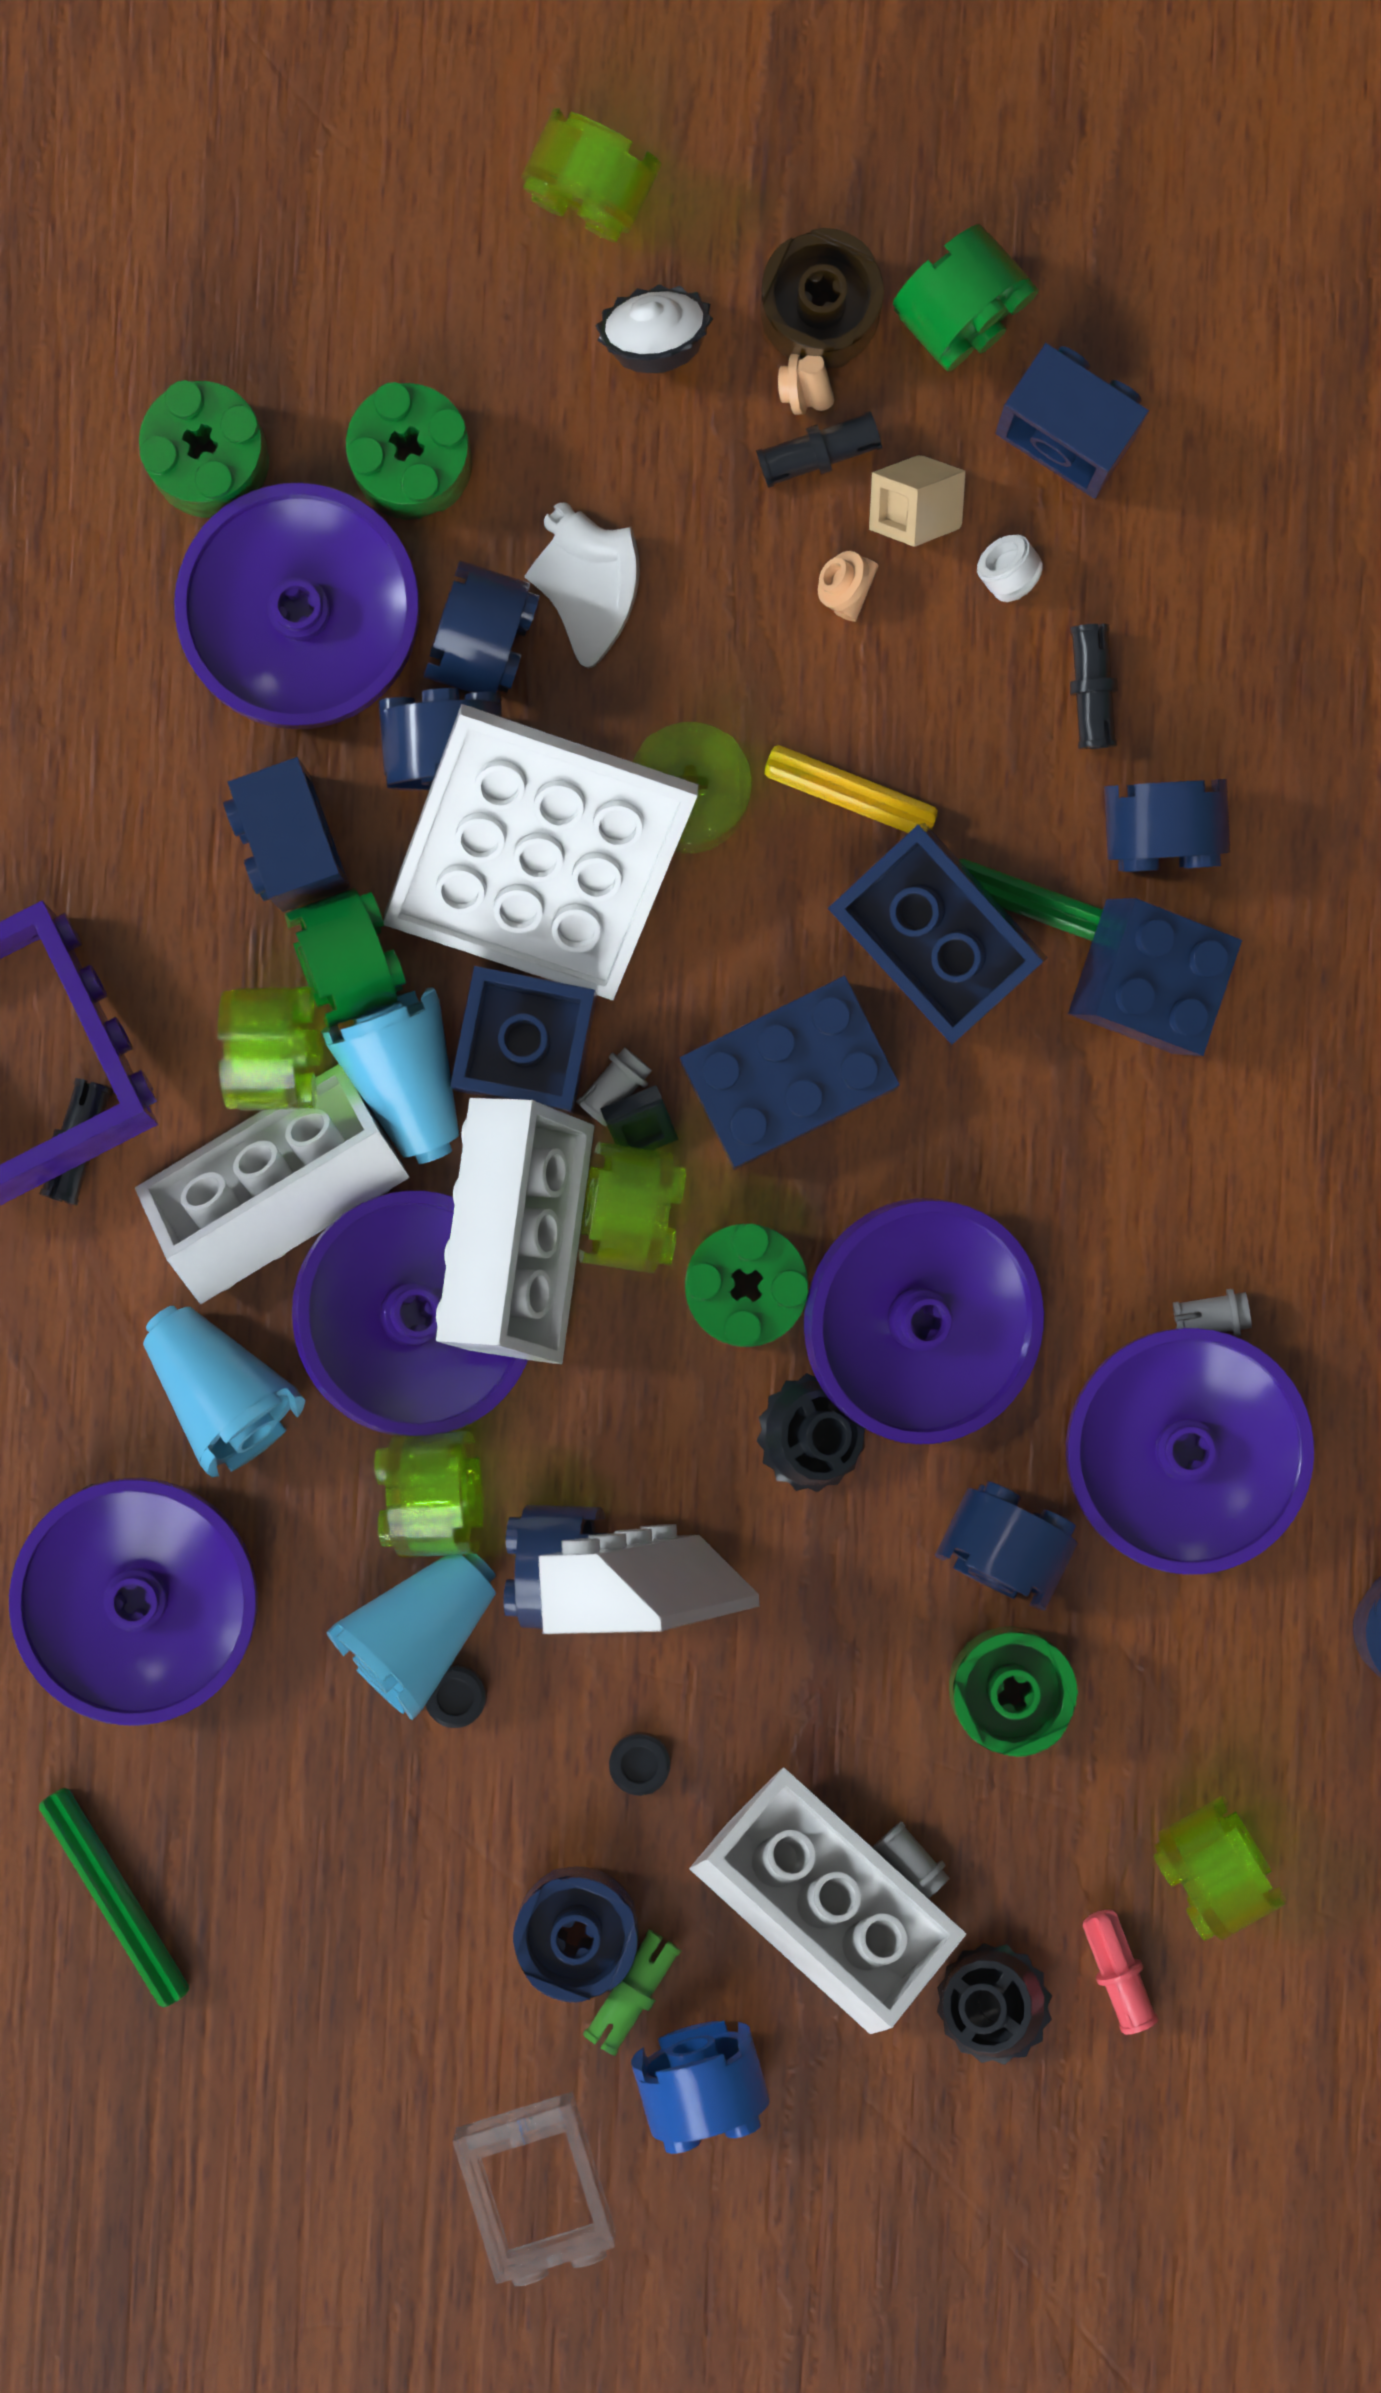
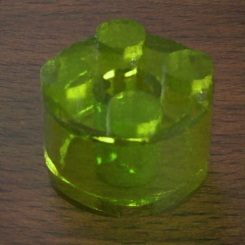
M553 108L521 178L525 181L523 189L533 195L531 199L533 203L561 217L564 216L567 208L578 212L577 215L587 221L585 227L606 240L617 243L622 232L630 233L662 163L648 151L641 162L628 153L633 141L594 120L574 112H570L566 120L560 108Z
M699 722L672 724L645 739L636 753L633 763L683 780L684 776H696L699 785L707 786V789L698 790V796L675 851L681 853L705 852L714 849L733 835L747 815L752 783L748 761L735 739L714 726Z
M311 986L237 988L236 990H224L222 992L218 1016V1040H224V1060L218 1061L221 1091L227 1109L249 1111L316 1108V1077L314 1073H309V1066L320 1065L321 1038L319 1029H308V1023H313L314 994Z
M598 1142L594 1153L605 1155L602 1168L590 1166L580 1230L581 1235H588L589 1239H591V1251L579 1249V1262L654 1274L658 1264L671 1265L673 1259L676 1229L669 1228L667 1225L671 1203H681L686 1169L674 1165L673 1154L670 1152Z
M470 1431L445 1432L426 1436L395 1435L392 1437L389 1447L376 1449L375 1475L377 1483L385 1485L387 1510H380L378 1515V1534L382 1547H394L400 1558L476 1554L478 1552L481 1541H469L471 1527H483L484 1497L479 1458H467L464 1444L475 1443Z
M1223 1795L1159 1831L1160 1842L1154 1845L1157 1853L1153 1854L1154 1859L1171 1887L1182 1883L1189 1895L1186 1897L1189 1903L1186 1911L1195 1929L1204 1941L1215 1935L1220 1941H1223L1287 1904L1280 1886L1270 1891L1273 1887L1265 1875L1272 1871L1236 1811L1227 1817L1224 1816L1228 1812V1800Z

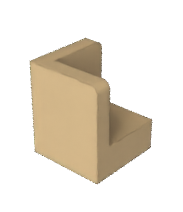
M918 455L872 472L869 530L913 547L958 530L962 525L966 471L926 456Z

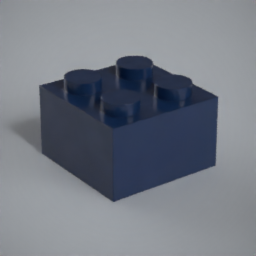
M1045 343L1004 404L995 434L1096 499L1134 442L1149 410L1140 405L1142 398L1126 384L1117 380H1111L1108 384L1088 371L1091 367L1089 362L1074 350L1065 346H1060L1056 350Z
M298 757L227 782L233 798L223 802L235 836L240 837L243 845L249 843L253 857L244 859V864L256 895L260 894L263 901L271 900L284 912L351 888L311 775Z
M1137 898L1106 899L1068 1014L1172 1054L1204 1056L1242 940Z
M474 966L450 1087L456 1092L492 1099L534 1100L563 1113L574 1115L597 1000L596 990Z

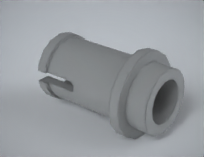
M626 1047L618 1055L613 1052L610 1054L611 1064L587 1092L576 1101L587 1113L605 1127L607 1124L600 1108L631 1096L639 1085L645 1088L649 1084L645 1078L652 1070Z
M1232 1288L1226 1289V1296L1182 1303L1173 1302L1174 1319L1177 1322L1176 1329L1200 1328L1219 1332L1233 1331V1335L1236 1337L1241 1336L1240 1330L1252 1328L1246 1292L1234 1294Z
M901 1821L874 1845L873 1849L879 1852L888 1863L929 1899L950 1879L942 1870L946 1864L942 1860L936 1863Z

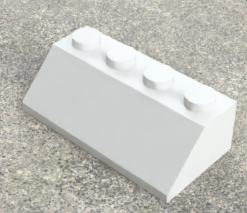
M338 1064L135 1187V1190L166 1260L201 1305L326 1229L343 1213L361 1203L386 1194L393 1187L410 1177L378 1120Z
M469 1099L468 1114L461 1132L463 1149L459 1178L453 1189L455 1207L451 1235L445 1247L446 1271L443 1293L436 1311L438 1326L436 1341L469 1351L552 1364L563 1363L595 1125L534 1100Z
M676 1524L640 1526V1529L614 1531L615 1534L590 1535L584 1539L563 1540L562 1552L539 1556L543 1634L662 1631L759 1607V1594L700 1535H677Z
M785 1768L780 1769L723 1827L689 1868L869 2034L891 2029L966 1935L958 1925Z

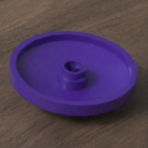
M283 483L260 488L238 497L214 514L200 529L191 542L179 569L175 588L174 609L177 633L188 662L204 685L222 703L242 716L264 725L286 729H312L342 722L357 715L381 698L394 684L408 662L416 641L420 618V596L413 566L403 544L388 523L372 508L353 496L334 488L308 483Z
M401 1191L378 1196L353 1207L334 1220L319 1235L307 1253L297 1276L292 1303V1325L298 1353L306 1372L321 1394L337 1410L360 1425L378 1432L396 1436L421 1437L450 1432L471 1424L490 1412L506 1397L520 1378L528 1361L526 1359L469 1351L436 1341L438 1328L436 1311L442 1299L446 1271L445 1247L450 1239L455 1207L452 1196L429 1191Z
M915 1198L887 1204L871 1211L849 1226L834 1241L818 1265L810 1284L804 1312V1335L809 1362L817 1381L830 1401L844 1415L863 1428L884 1438L910 1444H936L958 1439L977 1431L1000 1415L1022 1390L1033 1370L1040 1350L1044 1326V1308L1040 1284L1035 1269L1020 1243L1006 1228L988 1215L959 1203L934 1198Z
M1177 1328L1148 1334L1128 1343L1109 1356L1093 1372L1078 1395L1070 1416L1066 1437V1463L1072 1491L1079 1507L1096 1532L1111 1546L1134 1561L1153 1569L1177 1574H1207L1230 1569L1249 1561L1270 1547L1287 1530L1299 1512L1309 1489L1314 1464V1440L1309 1415L1301 1395L1288 1375L1272 1358L1259 1348L1230 1334L1200 1328Z
M122 1478L97 1483L80 1490L54 1507L39 1521L22 1546L15 1562L9 1590V1615L14 1640L24 1663L37 1682L52 1697L71 1710L97 1721L117 1725H148L171 1720L190 1712L211 1698L225 1685L246 1654L253 1636L258 1611V1589L253 1563L243 1540L230 1521L215 1506L196 1493L173 1483L149 1478Z

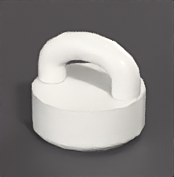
M1019 534L1007 535L997 539L986 548L977 564V574L990 592L1002 602L1018 600L1030 592L1039 581L1043 570V563L1026 537Z

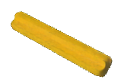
M777 745L771 750L765 765L764 774L772 780L906 833H909L918 824L926 823L932 830L938 816V810L935 806L781 745Z

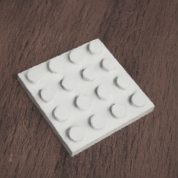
M461 704L386 907L383 923L385 926L555 982L594 989L598 996L614 1000L698 796V784Z

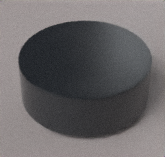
M451 1665L426 1703L427 1711L440 1725L448 1728L465 1727L473 1723L485 1707L487 1699L485 1684L482 1678L471 1668L462 1665Z
M630 1733L622 1737L612 1749L609 1760L611 1777L615 1784L626 1793L637 1796L651 1794L665 1783L669 1775V1752L664 1743L650 1733Z

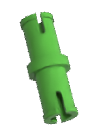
M650 1929L646 1932V1937L637 1949L633 1964L626 1977L620 1984L612 1988V1991L590 2026L583 2032L585 2038L596 2044L607 2026L613 2024L612 2031L601 2046L602 2050L613 2056H616L619 2052V2047L643 2009L651 2010L656 2002L652 1997L653 1993L675 1958L682 1952L680 1948L668 1941L656 1961H651L653 1953L664 1937Z

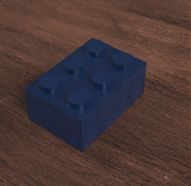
M926 823L918 824L828 907L830 912L951 1044L961 1038L1048 958Z
M846 976L838 978L680 1057V1063L733 1170L895 1091L900 1086Z

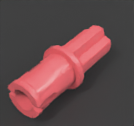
M1107 1909L1089 1915L1083 1921L1082 1926L1100 1970L1096 1975V1980L1099 1985L1106 1986L1120 2023L1121 2032L1129 2035L1149 2029L1159 2019L1157 2014L1154 2013L1139 1974L1144 1968L1140 1959L1133 1958L1116 1912L1112 1909Z

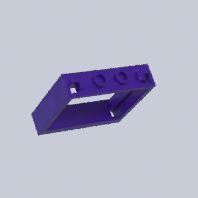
M43 900L0 922V959L41 939L120 1104L1 1164L0 1206L158 1125L150 1108V1105L157 1102L152 1092L154 1089L142 1070L133 1073L125 1056L126 1052L133 1049L132 1044L117 1017L108 1020L99 1001L107 997L105 988L91 965L82 968L74 949L82 945L78 933L73 929L66 913L57 916Z

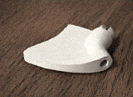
M562 502L554 506L556 510L551 515L547 513L544 518L545 528L555 535L553 540L535 560L524 577L551 600L564 623L577 660L581 665L591 668L595 667L610 650L621 634L632 611L639 585L638 549L631 527L605 530L596 525L581 511L575 513L568 503Z

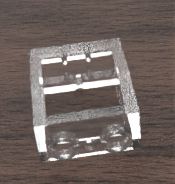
M573 2091L456 2128L452 2142L496 2284L512 2280L514 2286H524L545 2278L549 2274L547 2268L571 2261L573 2268H580L597 2263L607 2257L606 2250L615 2247L616 2230ZM566 2132L593 2223L509 2249L482 2158Z

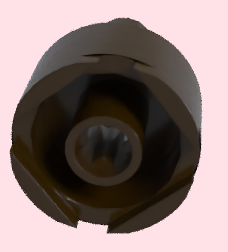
M819 228L796 238L788 239L774 251L767 262L762 278L760 309L764 333L781 354L788 359L791 353L800 355L801 359L808 355L821 356L826 368H839L849 363L851 359L868 346L877 330L884 298L882 276L869 248L861 240L847 232L833 228ZM822 291H826L831 294V302H826L823 307L812 303V298H818Z

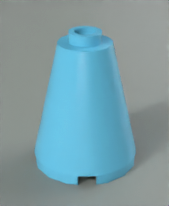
M433 987L426 988L420 1002L415 991L397 996V1002L354 1018L353 1022L355 1025L341 1029V1032L338 1025L330 1028L325 1027L321 1031L326 1046L402 1157L416 1156L418 1164H423L452 1152L449 1142L459 1136L453 1089L450 1087L451 1074L440 999Z
M169 1306L157 1313L146 1325V1330L149 1333L144 1339L143 1346L200 1466L212 1478L219 1476L217 1466L225 1463L232 1472L260 1455L287 1431L279 1421L291 1409L297 1418L303 1411L306 1400L296 1387L192 1307H183L177 1310L175 1306Z
M453 1550L336 1622L327 1631V1635L343 1656L351 1651L355 1655L352 1660L359 1667L356 1671L395 1709L402 1714L406 1712L409 1719L413 1720L425 1707L496 1595V1591L490 1584L496 1575L487 1563L473 1551H469L465 1556H462Z

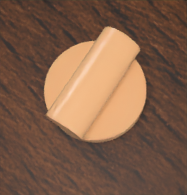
M791 353L788 366H780L778 388L781 402L790 403L794 415L805 414L807 407H813L818 411L829 409L834 403V395L823 358L821 356L808 355L801 359L800 355Z
M853 551L838 554L829 560L821 570L818 583L820 601L828 608L834 610V613L839 617L856 622L879 565Z

